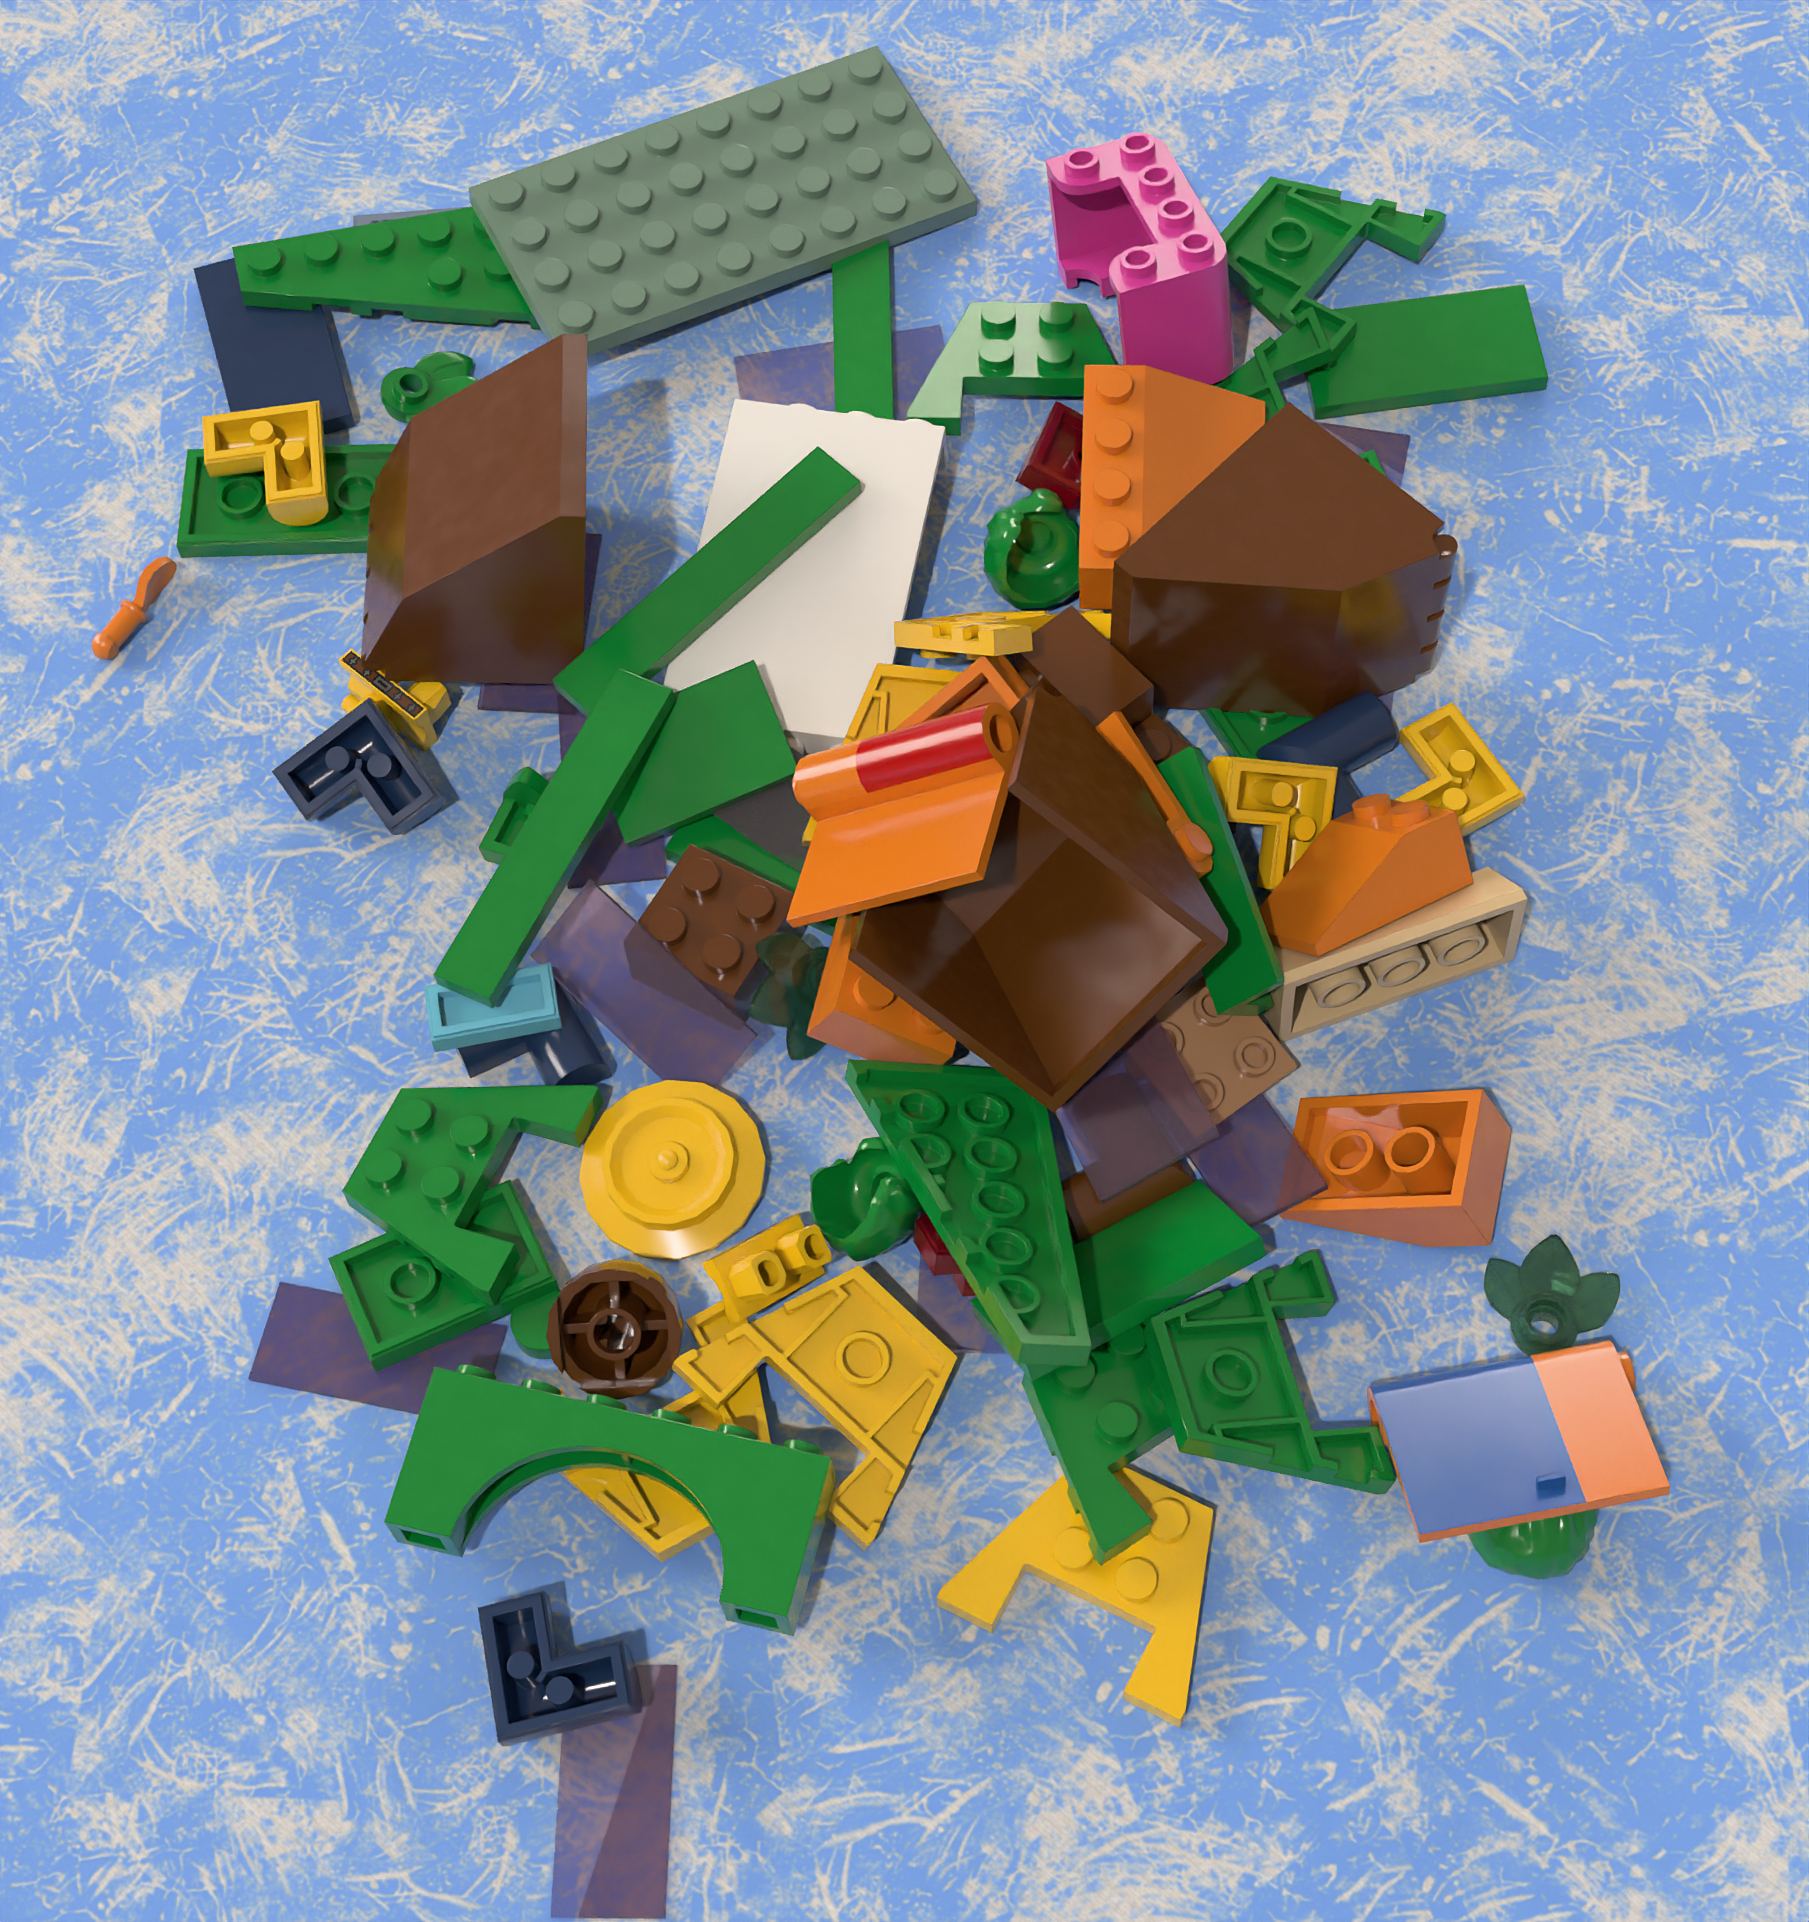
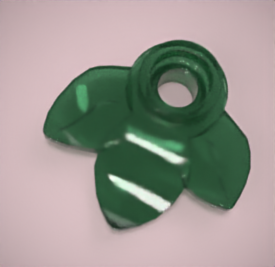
M778 932L769 935L755 944L757 955L769 974L758 987L748 1008V1016L770 1026L787 1028L786 1044L790 1059L792 1061L807 1059L815 1055L826 1045V1043L809 1037L806 1034L829 947L811 948L796 934L788 932Z
M1552 1234L1531 1249L1523 1260L1521 1267L1502 1259H1489L1485 1270L1483 1289L1490 1306L1510 1321V1334L1515 1345L1529 1356L1573 1347L1578 1334L1604 1326L1612 1317L1618 1303L1620 1279L1617 1274L1610 1272L1592 1273L1580 1277V1271L1568 1247L1561 1237L1557 1234ZM1538 1321L1547 1322L1553 1326L1555 1334L1550 1337L1540 1336L1532 1330L1531 1325Z

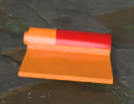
M990 702L801 758L796 765L792 781L793 792L799 804L817 821V825L786 921L793 928L983 880L1007 798V787L1019 741L1018 729L1009 710L1001 703Z

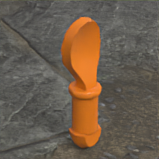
M163 556L155 559L145 567L138 579L134 600L132 602L128 600L122 601L119 611L102 632H98L94 637L91 648L96 657L101 660L114 658L119 653L118 649L139 623L146 621L147 616L145 613L150 604L161 593L177 570V564L173 560Z

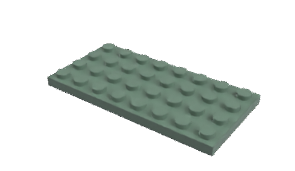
M878 46L469 187L470 204L547 341L549 342L561 334H588L587 357L832 268V263L883 241L889 240V247L976 216L977 211L976 197Z

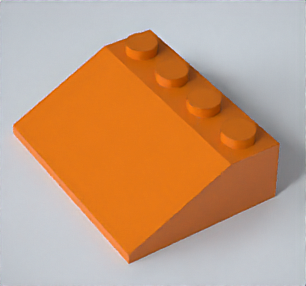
M1085 365L1079 540L1080 609H1112L1114 561L1265 424V401L1147 365Z

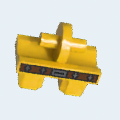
M352 648L338 660L340 666L350 673L348 689L351 694L346 696L341 703V708L347 713L351 712L370 697L375 700L395 730L399 731L422 751L426 752L438 741L433 724L451 705L447 689L440 682L417 681L405 691L398 686L401 681H385V671L383 668L378 671L365 669L361 665V655Z
M797 1213L787 1216L703 1262L702 1265L706 1274L716 1283L718 1290L721 1292L726 1318L729 1324H733L746 1319L825 1274L822 1266L831 1261L832 1254L820 1228L815 1224L804 1227Z

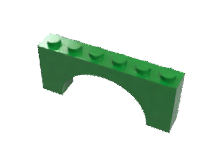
M458 1365L456 1371L434 1367L384 1523L397 1542L463 1557L470 1538L484 1517L500 1501L522 1486L541 1477L573 1469L605 1468L627 1471L650 1478L677 1492L690 1502L712 1527L720 1542L722 1551L723 1583L719 1602L727 1621L794 1636L837 1481L832 1457L824 1456L825 1452L823 1449L801 1440H786L784 1446L758 1441V1436L754 1432L735 1425L722 1424L718 1426L717 1431L693 1426L692 1421L688 1417L664 1409L653 1410L651 1416L627 1411L625 1404L604 1395L590 1394L587 1396L586 1401L562 1396L561 1391L555 1386L538 1380H523L521 1386L496 1381L497 1377L493 1373L472 1365Z

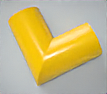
M319 401L202 416L204 462L210 478L264 471L266 505L273 519L290 526H306L317 523L326 516L329 504L323 417Z
M1453 702L1400 730V744L1429 781L1394 800L1402 802L1424 800L1430 807L1456 811L1462 838L1516 809L1522 803L1524 798L1522 791Z
M1223 755L1216 756L1207 766L1226 819L1229 822L1263 825L1256 886L1274 890L1331 821L1338 767Z

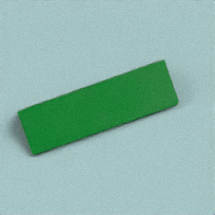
M1189 746L1156 765L1192 823L1198 825L1207 834L1213 847L1211 853L1212 869L1199 881L1227 927L1228 937L1227 944L1201 970L1217 1015L1256 1016L1274 1006L1270 991L1284 983V976L1203 752L1198 747Z

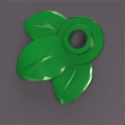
M452 351L435 352L424 356L414 368L402 367L392 370L384 377L380 388V398L386 411L395 420L408 423L415 415L477 382V379L469 376L473 360L462 353Z

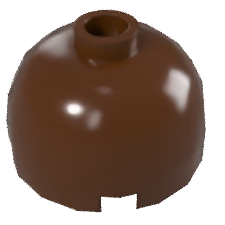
M612 1259L589 1265L565 1283L549 1312L546 1339L553 1363L562 1374L565 1370L572 1380L581 1384L579 1389L588 1394L604 1395L620 1400L646 1393L656 1385L659 1379L668 1373L669 1369L672 1368L673 1362L678 1358L681 1349L684 1321L676 1293L660 1274L639 1262Z

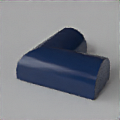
M1365 690L1263 745L1257 750L1255 755L1258 759L1338 767L1331 818L1333 820L1353 811V802L1362 798L1347 773L1393 749L1396 743V733L1391 717L1384 705L1372 692Z
M370 697L272 771L303 817L309 822L317 819L357 788L362 792L388 831L394 835H399L415 828L437 812L445 802L442 794L375 700Z
M553 966L552 969L562 1029L455 1048L469 1078L475 1077L529 1052L545 1086L594 1085L611 1077L612 1073L557 966Z
M545 1591L478 1607L497 1740L502 1746H512L642 1712V1692L637 1668L631 1651L623 1640L559 1656L550 1598Z

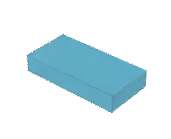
M551 962L516 969L494 1008L438 984L424 986L430 1036L435 1052L562 1029Z

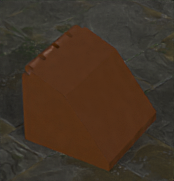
M561 334L415 415L408 422L377 477L375 491L370 498L369 537L366 560L367 581L365 583L364 627L361 648V665L365 669L378 671L383 668L385 671V681L554 684L553 678L583 653L588 334Z
M1288 402L1114 561L1110 643L1154 685L1153 706L1200 710L1217 708L1221 709V711L1250 713V711H1261L1264 713L1284 712L1287 713V716L1317 717L1365 690L1372 692L1377 697L1414 682L1416 675L1431 669L1434 663L1458 544L1456 539L1448 534L1438 535L1444 529V521Z
M1037 685L1036 687L1032 686L1009 711L1015 720L1020 736L1007 787V798L984 879L861 911L848 959L1055 1113L1227 944L1228 929L1138 774L1064 695L1052 696Z

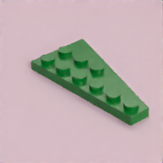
M473 207L232 247L244 306L313 311L319 305L350 307L351 314L372 316L374 309L403 311L404 319L493 326L500 319L529 321L531 329L541 330Z
M848 1059L845 1075L847 1084L1018 1364L1086 1367L1092 1346L1047 1108L994 1068Z

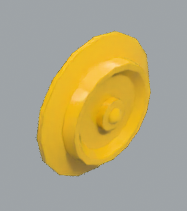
M665 1080L632 1090L603 1112L584 1144L579 1180L587 1212L611 1242L642 1258L678 1261L714 1250L744 1226L762 1195L766 1157L757 1125L734 1098L702 1082Z

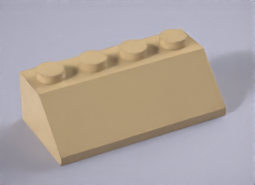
M1486 867L1471 873L1473 884L1319 957L1273 946L1284 976V983L1270 991L1274 1006L1263 1013L1275 1038L1279 1043H1283L1513 961L1527 904V897L1523 889L1490 867Z

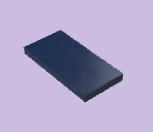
M234 258L193 268L230 413L319 401L322 408L324 434L355 426L322 305H319L313 311L244 306Z

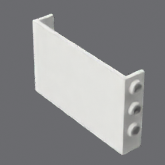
M735 399L697 552L817 446L860 481L862 493L674 658L668 665L663 686L673 689L675 693L754 660L761 673L795 760L798 763L801 758L842 745L876 664H895L898 647H895L894 622L904 621L937 470L938 468L946 469L947 466L946 431L944 426H936L921 419L899 421L876 418L871 414L861 411H852L846 414L817 410L810 405L801 403L786 406Z

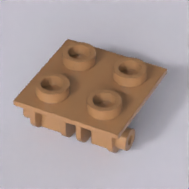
M1204 975L1172 997L1122 1046L1130 1057L1124 1061L1125 1068L1130 1076L1138 1083L1147 1078L1195 1141L1298 1067L1258 1015H1217Z

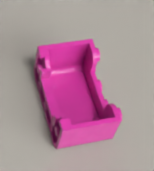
M1134 132L1118 140L1089 148H1076L1067 154L1046 159L1058 273L1067 289L1078 286L1077 278L1096 282L1099 285V291L1103 298L1116 294L1123 365H1147L1209 385L1228 377L1234 369L1235 360L1226 245L1166 144L1161 139L1153 137L1148 133Z

